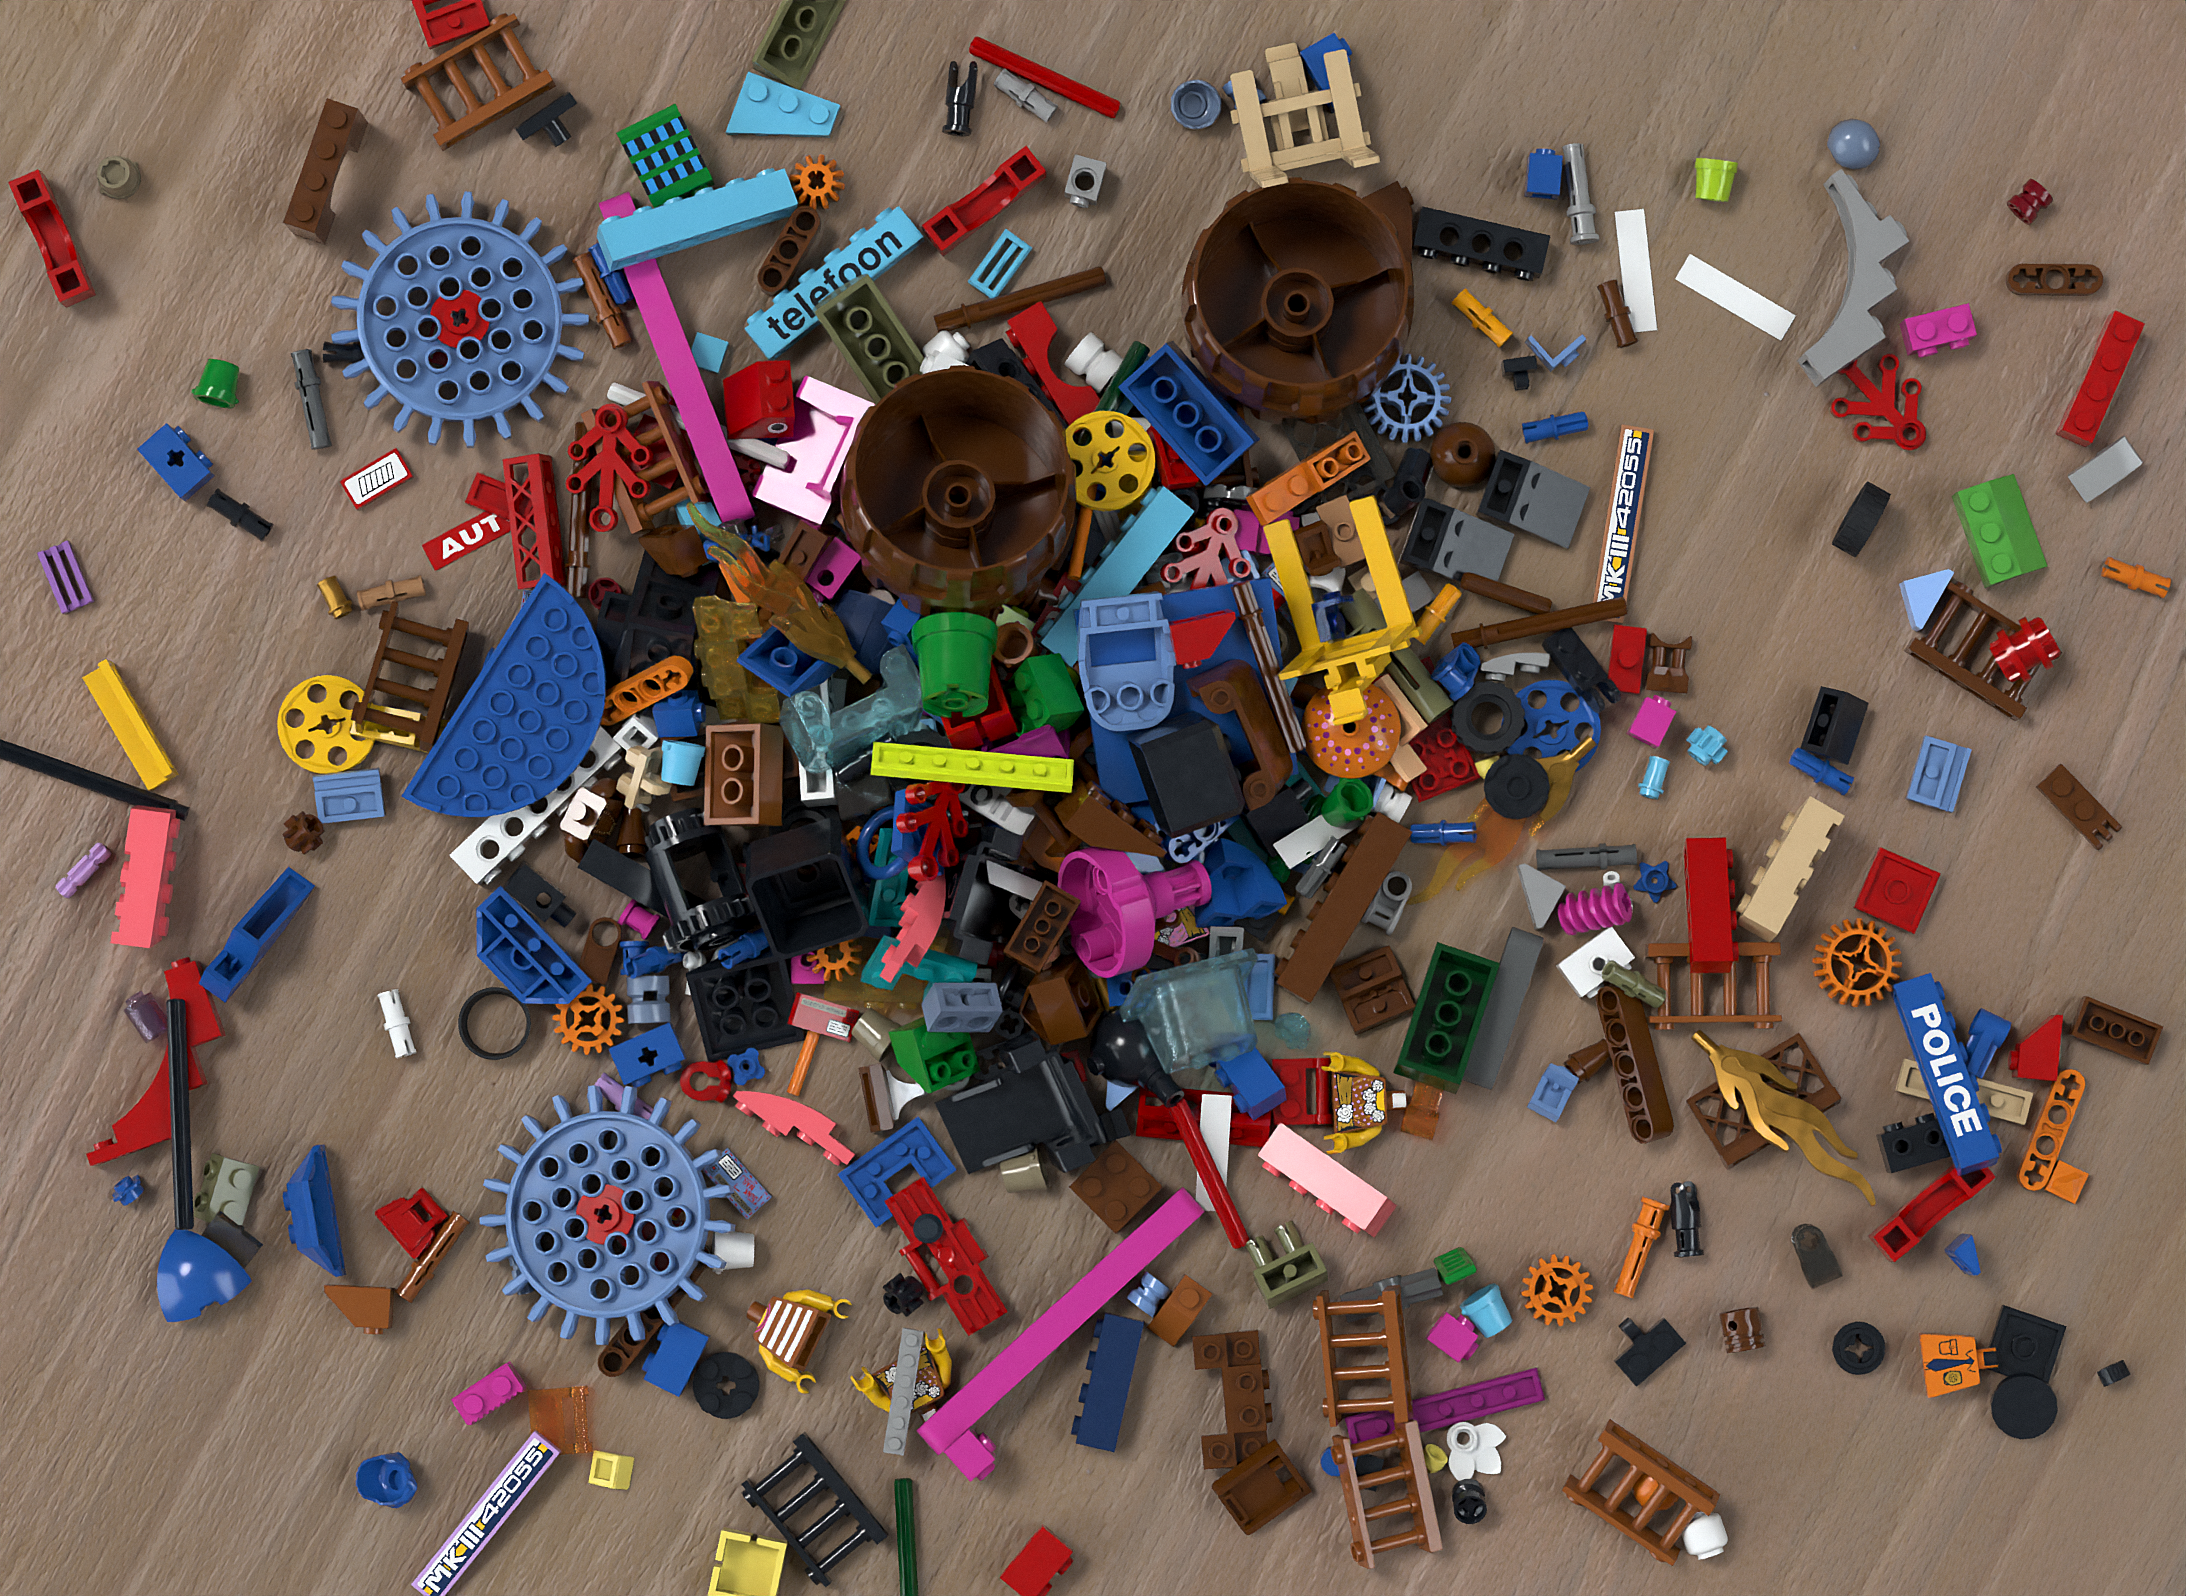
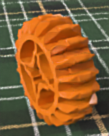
M1862 918L1855 919L1854 928H1852L1850 921L1846 919L1842 921L1843 931L1836 924L1830 926L1831 932L1834 935L1833 938L1826 933L1820 936L1827 945L1826 947L1823 945H1815L1814 950L1823 953L1822 958H1812V963L1822 964V969L1815 970L1813 975L1814 977L1825 976L1826 979L1820 982L1818 986L1820 989L1828 985L1832 987L1827 994L1828 998L1831 999L1838 992L1841 993L1838 1001L1839 1004L1844 1005L1848 997H1851V1006L1858 1007L1860 997H1862L1865 1006L1872 1005L1871 994H1873L1876 1000L1881 1001L1884 999L1880 991L1881 988L1887 992L1893 991L1892 985L1887 980L1898 981L1900 978L1898 974L1892 973L1891 969L1902 967V962H1892V956L1901 954L1900 949L1889 950L1888 946L1896 940L1894 937L1887 938L1885 941L1882 939L1887 931L1885 927H1881L1874 933V921H1869L1866 928L1863 929ZM1851 935L1861 936L1859 943L1856 944L1852 952L1849 953L1835 949L1837 944L1844 938ZM1870 941L1878 947L1881 953L1882 967L1874 963L1869 957ZM1857 953H1860V961L1868 967L1863 969L1857 968V972H1854V964L1845 958L1857 957ZM1831 958L1842 964L1845 969L1843 985L1833 974ZM1863 973L1879 976L1877 981L1867 989L1852 990L1855 982L1858 981V978Z

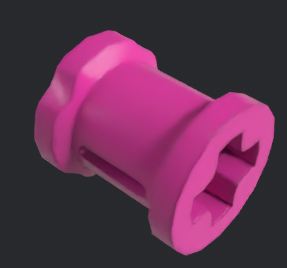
M632 899L617 923L628 925L639 932L643 940H647L661 916L659 914H651L637 905L638 901Z

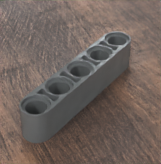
M1512 927L1499 962L1500 965L1464 1072L1463 1081L1489 1090L1493 1088L1544 937Z

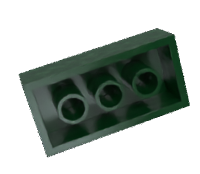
M1439 942L1436 943L1393 1071L1394 1074L1453 1094L1457 1093L1500 963Z

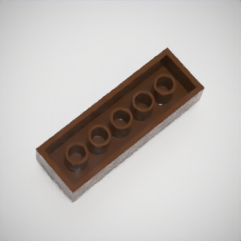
M1379 811L1374 817L1366 816L1357 831V834L1362 836L1357 846L1352 843L1349 845L1348 850H1346L1340 860L1345 866L1340 874L1334 871L1323 889L1328 892L1323 903L1319 900L1315 902L1306 917L1311 921L1306 931L1300 928L1289 946L1294 949L1289 960L1283 957L1272 974L1277 977L1274 983L1276 986L1306 1004L1312 1002L1412 834V831Z

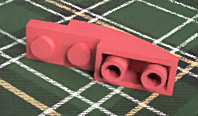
M945 872L932 881L917 882L915 888L919 890L917 895L915 896L910 892L900 907V910L905 912L898 925L903 927L896 937L900 944L898 947L891 944L881 959L886 965L879 976L889 983L892 982L905 961L917 968L933 942L941 924L945 907Z
M736 1091L733 1095L738 1100L735 1106L749 1117H752L754 1113L765 1120L761 1126L776 1137L780 1133L788 1136L795 1126L799 1129L796 1135L810 1146L817 1142L826 1149L822 1155L837 1166L841 1162L848 1165L856 1155L830 1135L837 1123L807 1105L789 1098L761 1092Z

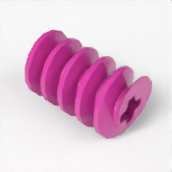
M1616 883L1614 891L1609 885L1603 886L1602 894L1598 888H1592L1590 896L1585 890L1578 893V898L1574 893H1568L1566 904L1560 902L1558 905L1559 921L1563 930L1568 935H1576L1578 932L1585 933L1590 929L1600 930L1602 927L1609 928L1614 924L1623 925L1625 922L1629 923L1632 919L1631 900L1622 883Z

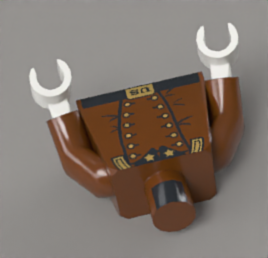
M603 778L591 787L581 786L560 823L559 829L565 836V852L579 864L593 839L606 845L622 814V810L625 808L626 797L616 790L617 780ZM644 804L636 805L642 811L647 812L650 810Z

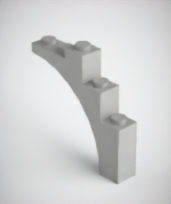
M1842 169L1831 175L1823 185L1837 208L1845 230L1848 250L1847 283L1841 305L1831 326L1821 339L1797 360L1815 387H1818L1876 347L1886 337L1883 333L1884 329L1881 322L1875 316H1871L1869 311L1888 299L1898 288L1895 286V279L1891 272L1886 268H1882L1880 264L1899 252L1909 242L1904 226L1899 221H1894L1891 215L1881 221L1878 220L1877 211L1874 206L1862 198L1858 192L1855 180L1850 175H1846Z

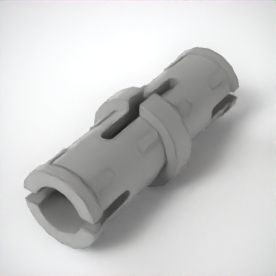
M1006 68L1001 71L993 86L1017 101V106L1020 108L1024 106L1046 123L1058 108L1057 104L1036 91V87L1033 84H1026Z

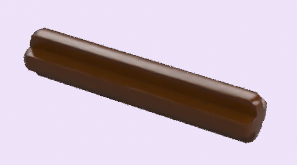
M1465 572L1460 582V587L1464 590L1538 615L1550 612L1552 601L1549 598L1471 572Z

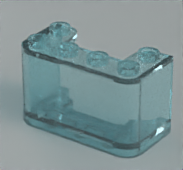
M904 644L889 650L881 658L879 669L884 682L875 691V694L829 715L821 698L810 691L799 692L784 699L779 723L805 770L810 773L827 771L857 753L856 749L862 746L865 748L885 735L886 732H889L895 739L918 726L924 712L921 699L920 674Z

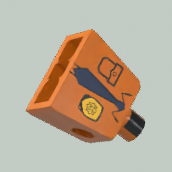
M1919 1333L1928 1398L1980 1384L1979 1369L1998 1367L1996 1348L1976 1350L1974 1336Z

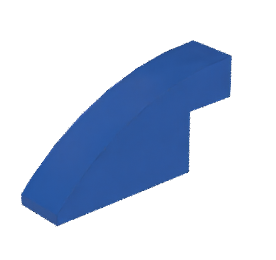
M288 867L233 928L224 949L204 970L199 984L226 1003L275 943L308 898L315 885Z

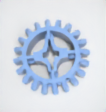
M1411 354L1405 355L1404 364H1400V360H1398L1387 377L1389 379L1396 374L1402 373L1401 387L1394 391H1388V393L1380 392L1379 389L1367 400L1372 401V404L1363 408L1364 413L1375 412L1376 414L1369 419L1370 425L1376 424L1379 420L1382 423L1377 431L1380 435L1385 432L1386 428L1392 430L1389 440L1394 441L1397 432L1402 433V443L1408 442L1409 433H1413L1416 442L1420 441V430H1423L1430 437L1433 431L1429 424L1431 423L1438 428L1443 424L1436 415L1446 417L1449 413L1440 404H1449L1451 402V397L1441 396V393L1450 389L1449 384L1438 385L1437 383L1444 378V373L1439 372L1433 376L1431 372L1436 366L1433 362L1428 365L1427 369L1422 368L1421 366L1424 362V357L1419 356L1416 365L1411 364ZM1412 374L1424 379L1431 388L1432 394L1418 391L1414 387ZM1406 383L1408 384L1409 396L1415 398L1408 406L1407 414H1405L1403 400L1398 399V397L1402 396ZM1380 403L1395 406L1399 410L1401 423L1390 419L1383 411ZM1425 404L1433 405L1430 414L1425 419L1411 424L1412 410L1415 407L1425 406Z

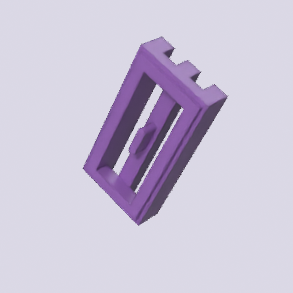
M68 540L58 546H53L46 551L37 553L62 614L69 613L94 602ZM63 551L67 555L84 598L78 600L59 554ZM51 556L54 558L72 602L69 605L66 603L48 558Z

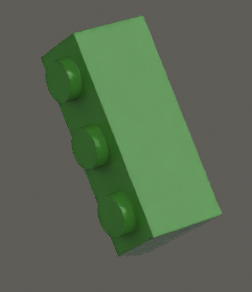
M2014 474L1975 485L1952 495L1984 588L2047 567Z

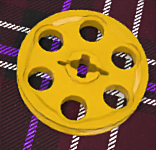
M1097 411L1078 418L1066 429V445L1071 460L1078 461L1083 467L1082 473L1076 477V502L1096 511H1114L1131 505L1144 494L1153 477L1155 452L1149 435L1138 422L1118 412ZM1111 421L1121 423L1124 428L1123 435L1119 438H1110L1105 433L1106 424ZM1078 429H1086L1092 436L1091 442L1086 446H1078L1073 441L1072 436L1074 432ZM1131 446H1143L1147 451V457L1141 462L1132 461L1128 456V450ZM1119 448L1111 459L1113 467L1109 468L1105 465L1102 468H1098L1094 474H1091L1099 464L1100 459L1098 455L1102 454L1106 457ZM1124 476H1132L1138 482V488L1133 493H1124L1119 488V481ZM1090 485H1102L1106 491L1105 497L1100 501L1091 500L1086 493Z
M316 676L301 682L286 696L279 710L277 729L283 749L296 764L318 774L345 772L361 763L370 753L375 740L366 738L362 741H356L352 738L350 731L353 723L351 720L353 709H344L340 702L342 695L348 691L355 692L359 697V702H362L364 691L355 683L338 676ZM318 684L324 686L327 692L324 701L320 703L310 701L308 697L309 689ZM293 709L301 710L305 716L303 724L297 728L290 727L286 721L288 712ZM328 716L330 720L336 721L346 718L345 721L336 723L337 725L332 727L333 732L330 734L326 730L319 729L309 732L310 729L317 728L323 724V717ZM304 740L311 741L315 747L314 754L308 759L300 758L296 751L297 745ZM335 747H342L347 752V759L342 765H333L329 760V752Z

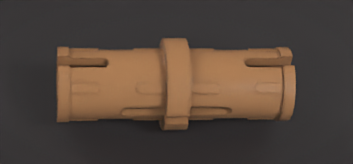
M418 575L417 577L397 582L388 580L385 581V585L357 590V596L361 610L365 611L374 607L391 604L392 601L398 603L399 601L426 596V589L422 575Z

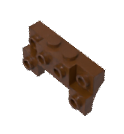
M1258 1330L1192 1336L1195 1370L1221 1368L1227 1433L1201 1436L1204 1470L1236 1467L1268 1444L1267 1423H1272L1273 1418L1271 1403H1265L1264 1390L1270 1389L1268 1369L1262 1370Z

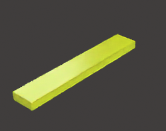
M873 742L871 775L1071 793L1074 760Z

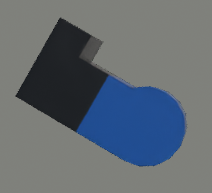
M1330 1446L1322 1452L1320 1464L1328 1475L1338 1477L1340 1476L1338 1465H1335L1333 1462ZM1371 1454L1354 1457L1353 1461L1357 1477L1381 1471L1384 1462L1383 1457ZM1377 1486L1369 1487L1366 1489L1376 1492Z

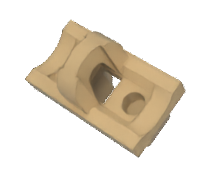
M637 745L627 750L625 761L634 767L635 770L633 774H622L618 780L616 790L626 797L624 805L628 808L634 809L637 804H650L653 795L661 796V794H668L670 792L672 783L661 780L660 772L663 755L661 747L647 749Z

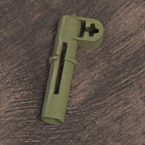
M1364 588L1350 595L1321 619L1329 642L1387 627L1383 612ZM1342 613L1355 630L1351 632L1349 628H1341L1338 631L1340 637H1331L1330 634L1333 632L1331 625L1340 626L1344 623L1339 616ZM1410 647L1393 651L1394 654L1389 652L1392 661L1385 667L1386 671L1428 725L1435 722L1454 706L1439 684L1431 678V674Z

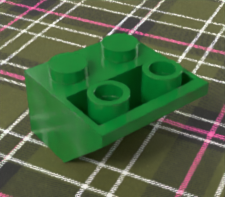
M1060 653L1026 658L1003 687L1018 728V732H1015L1018 737L1045 725L1053 726L1055 731L1059 733L1071 727L1084 711V707Z
M924 1017L888 1032L897 1063L926 1093H933L980 1071L969 1032H928Z

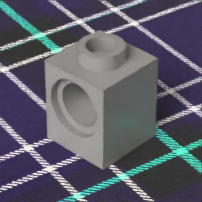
M1075 154L1065 188V197L1070 199V204L1082 208H1088L1089 204L1096 206L1107 163ZM1081 176H1089L1093 179L1094 185L1090 190L1082 191L1075 185L1076 180Z

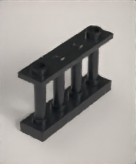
M804 1431L793 1441L797 1446L793 1449V1455L756 1485L747 1478L741 1484L745 1488L741 1493L753 1508L758 1505L808 1565L805 1572L816 1585L821 1582L827 1587L832 1582L831 1578L826 1574L865 1541L869 1543L873 1539L878 1545L888 1536V1533ZM810 1462L818 1472L814 1475L815 1479L775 1511L764 1498V1495L801 1464L807 1465ZM831 1488L838 1497L835 1501L836 1505L796 1537L785 1521L823 1489L827 1491ZM852 1514L860 1523L856 1527L857 1531L817 1563L805 1547L844 1515L848 1517Z

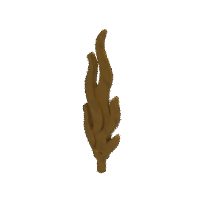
M1698 1030L1691 1039L1709 1055V1061L1714 1067L1719 1090L1725 1102L1733 1111L1738 1110V1103L1735 1097L1736 1090L1742 1098L1750 1123L1763 1139L1787 1153L1789 1151L1788 1144L1772 1132L1769 1126L1782 1131L1799 1146L1815 1170L1855 1185L1863 1193L1871 1207L1876 1205L1872 1188L1863 1175L1828 1155L1816 1140L1813 1131L1820 1133L1841 1156L1852 1160L1858 1158L1857 1152L1844 1145L1826 1116L1815 1106L1804 1100L1771 1088L1762 1081L1760 1076L1766 1077L1781 1088L1793 1092L1797 1090L1798 1086L1796 1083L1787 1079L1769 1060L1762 1056L1731 1049L1722 1044L1718 1046L1701 1030Z

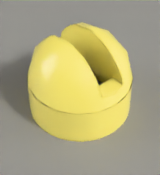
M1494 755L1475 762L1477 772L1483 779H1485L1486 773L1492 764L1500 759V755Z
M1427 1444L1423 1449L1427 1473H1437L1448 1462L1447 1455L1438 1446Z

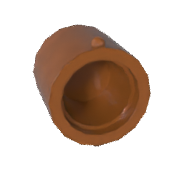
M1019 621L1009 622L998 628L997 649L994 656L1000 666L1007 672L1014 674L1026 658L1039 656V647L1029 629L1020 624Z

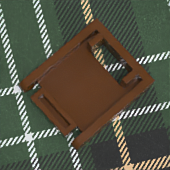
M1275 1439L1217 1479L1211 1486L1245 1535L1253 1534L1312 1492ZM1284 1463L1293 1477L1282 1484L1274 1472L1283 1467Z

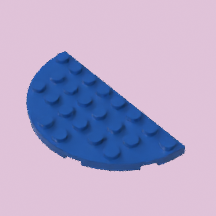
M546 573L540 578L402 794L403 798L428 810L447 815L462 817L501 815L524 808L550 794L566 781L586 757L599 730L605 708L606 670L604 657L596 632L582 607L560 583Z

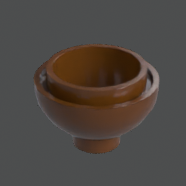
M1452 423L1440 430L1431 444L1430 458L1432 459L1434 472L1443 482L1454 487L1466 488L1479 484L1490 474L1495 463L1496 452L1491 437L1484 429L1473 423ZM1466 446L1469 448L1470 456L1463 459L1458 455L1460 447Z

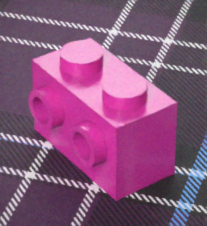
M1969 303L1907 318L1899 324L1907 356L1918 353L1919 358L1937 354V348L1950 346V350L1969 346V341L1977 335Z
M971 1427L944 1450V1453L970 1482L975 1477L980 1481L983 1480L996 1466L993 1463L996 1459V1454L993 1452L996 1449V1445L984 1432L978 1435Z

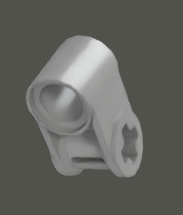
M1399 871L1388 873L1366 909L1361 922H1370L1386 930V934L1391 936L1411 893L1412 883L1409 876ZM1395 876L1401 877L1406 883L1405 891L1397 896L1392 895L1387 888L1388 881ZM1377 911L1388 916L1389 920L1376 915L1375 912Z

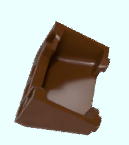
M1234 659L1189 678L1185 682L1191 696H1201L1204 705L1211 712L1224 714L1232 710L1234 711L1253 756L1252 759L1238 764L1243 780L1240 788L1246 802L1244 807L1252 811L1266 805L1274 798L1292 775L1294 766L1254 669L1244 660Z

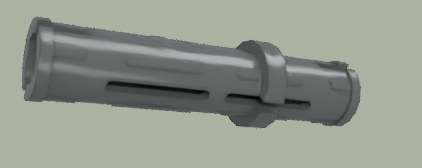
M304 349L292 352L291 357L297 379L294 384L301 396L311 450L330 447L332 443L319 389L321 380L320 377L316 376L312 350Z
M1599 843L1598 847L1537 849V870L1600 867V870H1605L1607 866L1637 865L1636 844L1606 846V843Z

